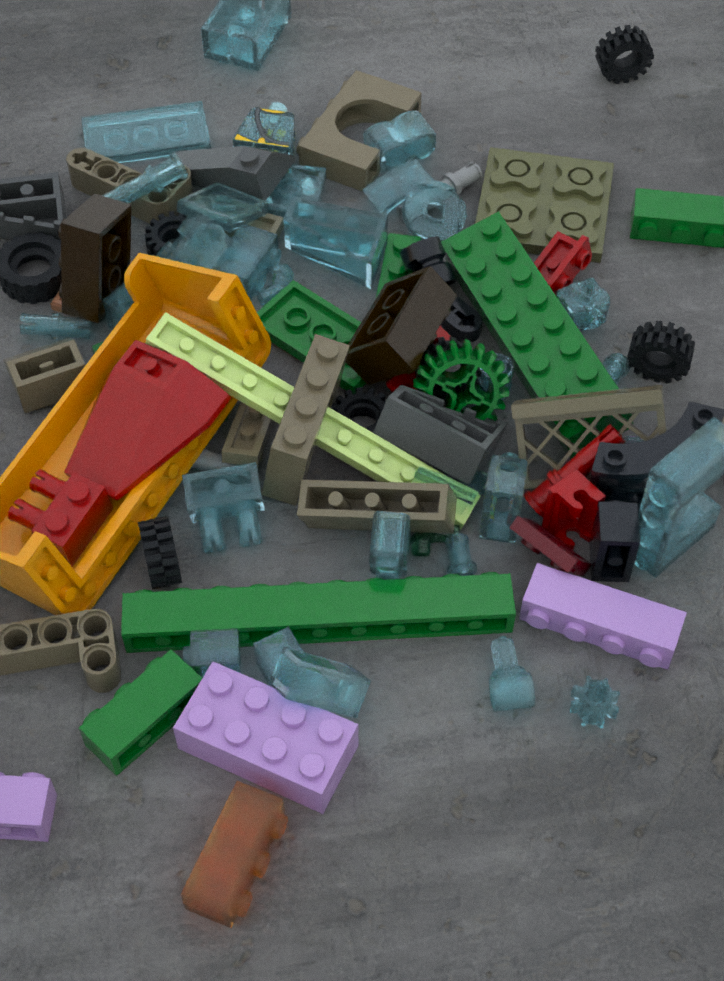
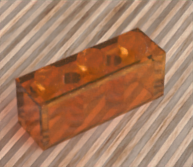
M236 781L181 893L186 910L231 929L237 916L242 918L245 916L253 897V893L249 890L256 877L262 878L271 858V854L267 852L273 839L280 840L287 826L288 816L284 812L283 798Z

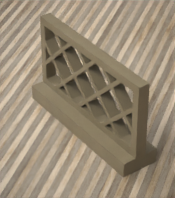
M663 385L515 400L511 404L513 420L515 419L523 489H534L547 479L531 480L529 464L537 455L554 469H561L564 462L573 452L578 453L581 450L578 445L590 431L596 436L601 433L594 426L602 416L612 415L623 423V427L618 431L621 435L629 428L644 441L654 438L658 432L661 435L667 431ZM656 411L658 426L649 436L632 424L640 412ZM633 413L628 420L625 419L622 415H620ZM596 417L591 424L584 418ZM575 419L587 428L575 444L557 431L565 420ZM550 421H559L555 427H552L549 423H547ZM539 423L550 433L537 447L526 438L524 424ZM553 435L570 448L559 463L555 462L541 450ZM527 447L534 452L529 459ZM671 471L647 478L671 476ZM588 473L585 477L589 481L591 478V474Z

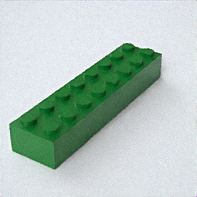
M499 211L442 241L446 252V262L450 263L459 285L475 310L481 315L485 326L531 398L619 389ZM632 413L620 415H622L625 419L628 420L632 416ZM608 415L602 416L594 427L602 432L611 424L619 431L624 424L614 416ZM596 417L584 419L591 424ZM569 419L565 420L557 431L575 444L587 428L577 420ZM550 421L547 423H549L552 427H555L559 421ZM590 431L578 447L582 449L597 436ZM558 439L563 449L567 453L570 450V448ZM573 452V453L569 456L570 460H571L577 453Z

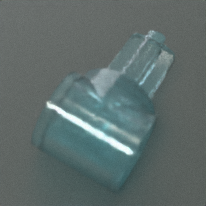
M500 636L498 639L492 640L491 650L495 671L489 676V694L493 711L535 707V690L532 675L530 672H526L525 668L518 666L514 641L506 636Z

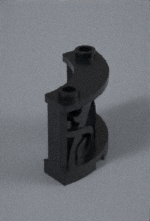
M689 402L679 421L668 431L655 438L628 444L600 442L590 482L606 495L604 502L620 500L626 503H637L639 519L649 517L651 520L675 509L681 500L691 495L701 483L712 454L705 451L722 424L724 409ZM671 471V476L646 479L647 477H652Z

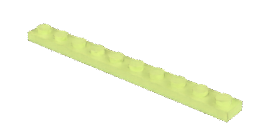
M164 313L147 336L145 344L188 361L229 395L273 421L281 423L294 389L292 385L170 314ZM327 408L315 443L316 446L378 482L449 484L457 497L454 526L460 530L463 528L481 495L335 410Z

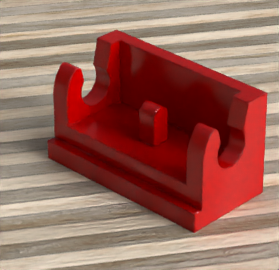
M575 469L548 489L542 527L573 550L575 543L567 537L566 533L575 531L582 539L589 542L598 502H604L606 495Z

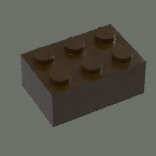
M94 194L60 223L58 229V236L61 239V255L59 257L61 285L59 296L62 298V313L99 324L129 294L125 287L124 274L130 265L132 204Z
M431 266L385 283L348 343L350 347L346 363L367 385L382 380L388 381L401 374L413 373L421 365V357L427 347L436 339V331L440 324L451 313L450 307L457 294Z

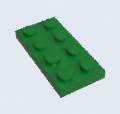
M294 280L257 312L270 336L271 342L303 363L315 334L348 344L361 324L359 320ZM345 363L340 387L346 391L351 389L352 393L356 394V388L363 387L366 383Z

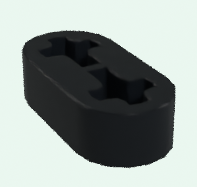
M456 296L450 307L451 313L440 326L459 342L465 339L474 342L481 336L482 317L477 311Z

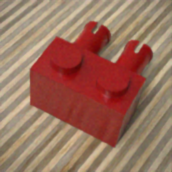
M39 469L35 474L41 479L33 476L29 488L32 492L53 500L46 511H43L18 498L14 504L19 509L11 506L8 511V519L30 529L32 534L36 531L46 535L71 567H73L113 510V505L105 486L76 472H73L65 482L47 473L45 470Z

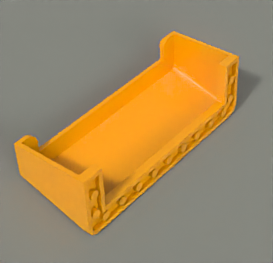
M138 253L130 263L124 274V283L134 303L0 477L1 587L53 615L89 610L94 607L141 540L138 522L157 517L238 400L230 395L231 400L208 429L121 499L116 501L110 498L113 510L73 567H71L46 535L36 531L32 534L30 529L8 519V511L11 506L19 509L14 504L18 498L43 511L47 510L53 500L30 490L29 484L32 477L41 479L35 473L39 469H43L65 482L70 478L64 473L65 468L106 376L135 340L146 343L147 336L165 312L257 366H263L270 354L271 339L238 275L144 253Z

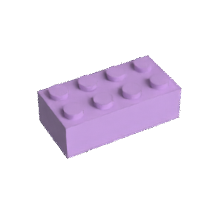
M212 661L173 727L178 749L321 814L324 813L359 745L357 723Z

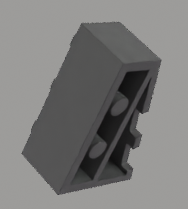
M400 385L388 396L373 433L396 447H400L413 454L420 461L428 465L431 464L446 472L451 479L470 485L492 458L508 422L497 419L495 425L475 418L476 411L465 408L464 412L461 413L443 406V399Z

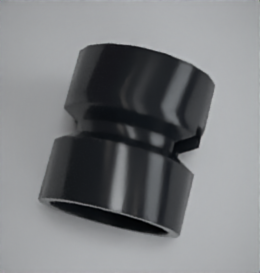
M438 236L420 240L400 251L399 255L407 272L413 273L431 266L448 286L457 281L450 263L443 261L446 252Z

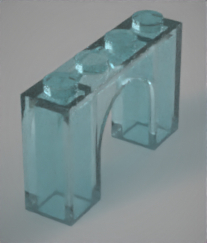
M715 417L650 469L638 513L640 545L634 564L638 568L646 570L655 578L715 527L721 506L704 493L708 487L724 475V424Z

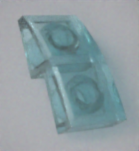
M414 159L382 175L362 189V191L382 217H384L404 200H411L433 186L435 180L419 161Z

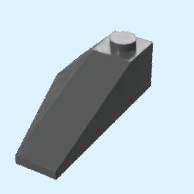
M248 146L174 151L159 169L158 174L169 165L182 164L191 171L192 185L265 203L295 162V157L281 152Z

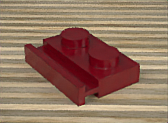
M517 516L509 527L523 538L521 543L536 554L542 552L551 559L550 565L557 570L584 576L592 565L534 520Z

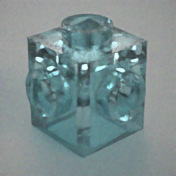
M593 277L581 282H574L565 288L557 290L556 297L580 332L595 329L606 323L610 297L608 292L601 288Z

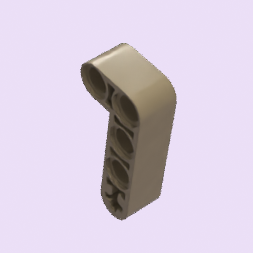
M87 148L74 149L66 157L71 184L75 189L90 196L98 194L132 204L131 215L149 224L153 218L159 221L158 215L162 213L165 217H168L169 211H174L175 216H179L180 211H183L188 206L194 196L191 171L182 164L169 165L153 179Z
M89 609L0 624V676L80 662L87 684L93 691L98 693L112 691L121 681L118 641L111 617L104 610ZM104 631L101 635L90 636L94 632ZM57 638H65L61 642L51 643ZM25 644L20 649L12 650L17 645ZM100 665H108L104 670L94 671Z

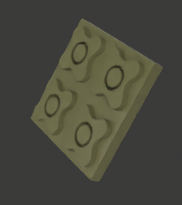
M490 147L475 223L499 211L525 251L538 255L541 254L557 231L577 241L584 235L590 241L592 252L590 262L601 263L614 163Z

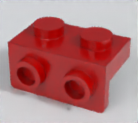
M557 231L534 261L535 266L558 299L561 295L568 293L573 284V279L578 272L584 270L589 265L592 258L589 238L582 235L577 241Z

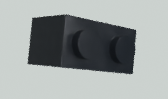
M620 500L598 502L589 541L590 563L592 564L590 566L591 581H630L640 545L637 503H626Z

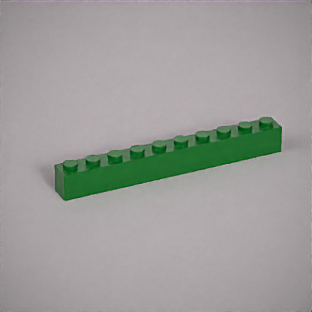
M485 572L481 575L469 576L447 574L442 577L430 578L408 576L404 579L391 580L370 578L366 581L351 582L331 580L327 583L312 584L293 582L289 585L273 586L254 584L250 587L234 588L221 585L215 586L212 589L195 590L182 587L173 591L156 592L143 589L134 593H123L121 636L126 653L169 651L171 649L176 651L513 633L516 611L511 573L499 574L496 572Z

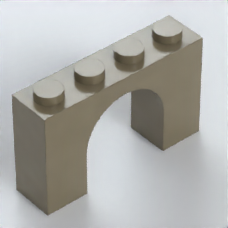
M356 70L349 80L343 82L337 96L334 99H330L326 110L320 118L317 117L314 120L312 128L307 135L300 138L296 149L299 155V169L366 193L380 173V150L351 140L341 134V132L354 124L375 123L408 134L421 116V92Z
M315 334L270 448L262 495L294 506L297 505L301 479L306 480L313 450L327 408H331L337 398L350 345Z

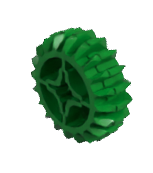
M467 339L464 340L462 348H458L456 342L451 340L449 342L451 350L444 352L443 347L437 345L436 351L438 356L436 358L430 354L425 355L424 358L428 367L418 366L416 370L421 377L413 380V386L418 391L433 396V388L436 383L441 386L443 391L447 392L445 398L447 402L446 408L463 413L464 410L461 411L464 406L476 404L470 409L476 411L475 418L483 421L486 418L496 421L498 417L494 409L505 410L506 405L501 398L509 397V389L504 385L508 384L510 380L507 374L502 373L505 365L502 361H496L497 355L493 350L485 353V346L482 343H478L472 350L471 342ZM462 364V366L454 372L445 371L446 369L454 365ZM478 367L489 376L487 392L481 390L480 385L475 383ZM461 383L467 384L468 388L465 391L462 388L461 392L455 391V387L458 384L460 387Z

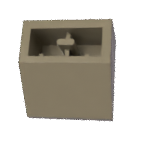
M66 338L3 359L24 413L57 403L85 367L76 342L72 338Z

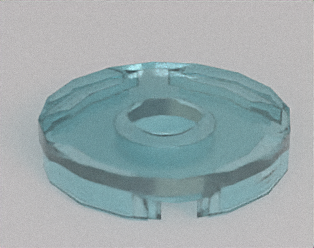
M422 182L414 187L405 198L402 207L403 221L409 232L414 236L421 237V240L438 236L442 242L459 233L464 227L467 213L462 197L460 199L455 193L456 190L443 182ZM435 206L440 209L442 218L436 219L431 217L427 207Z

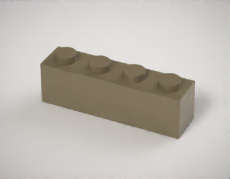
M301 479L297 516L308 528L454 534L457 497L449 484Z

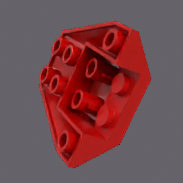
M135 340L106 376L64 473L70 477L73 472H76L105 486L109 497L118 501L208 429L231 400V397L188 361Z

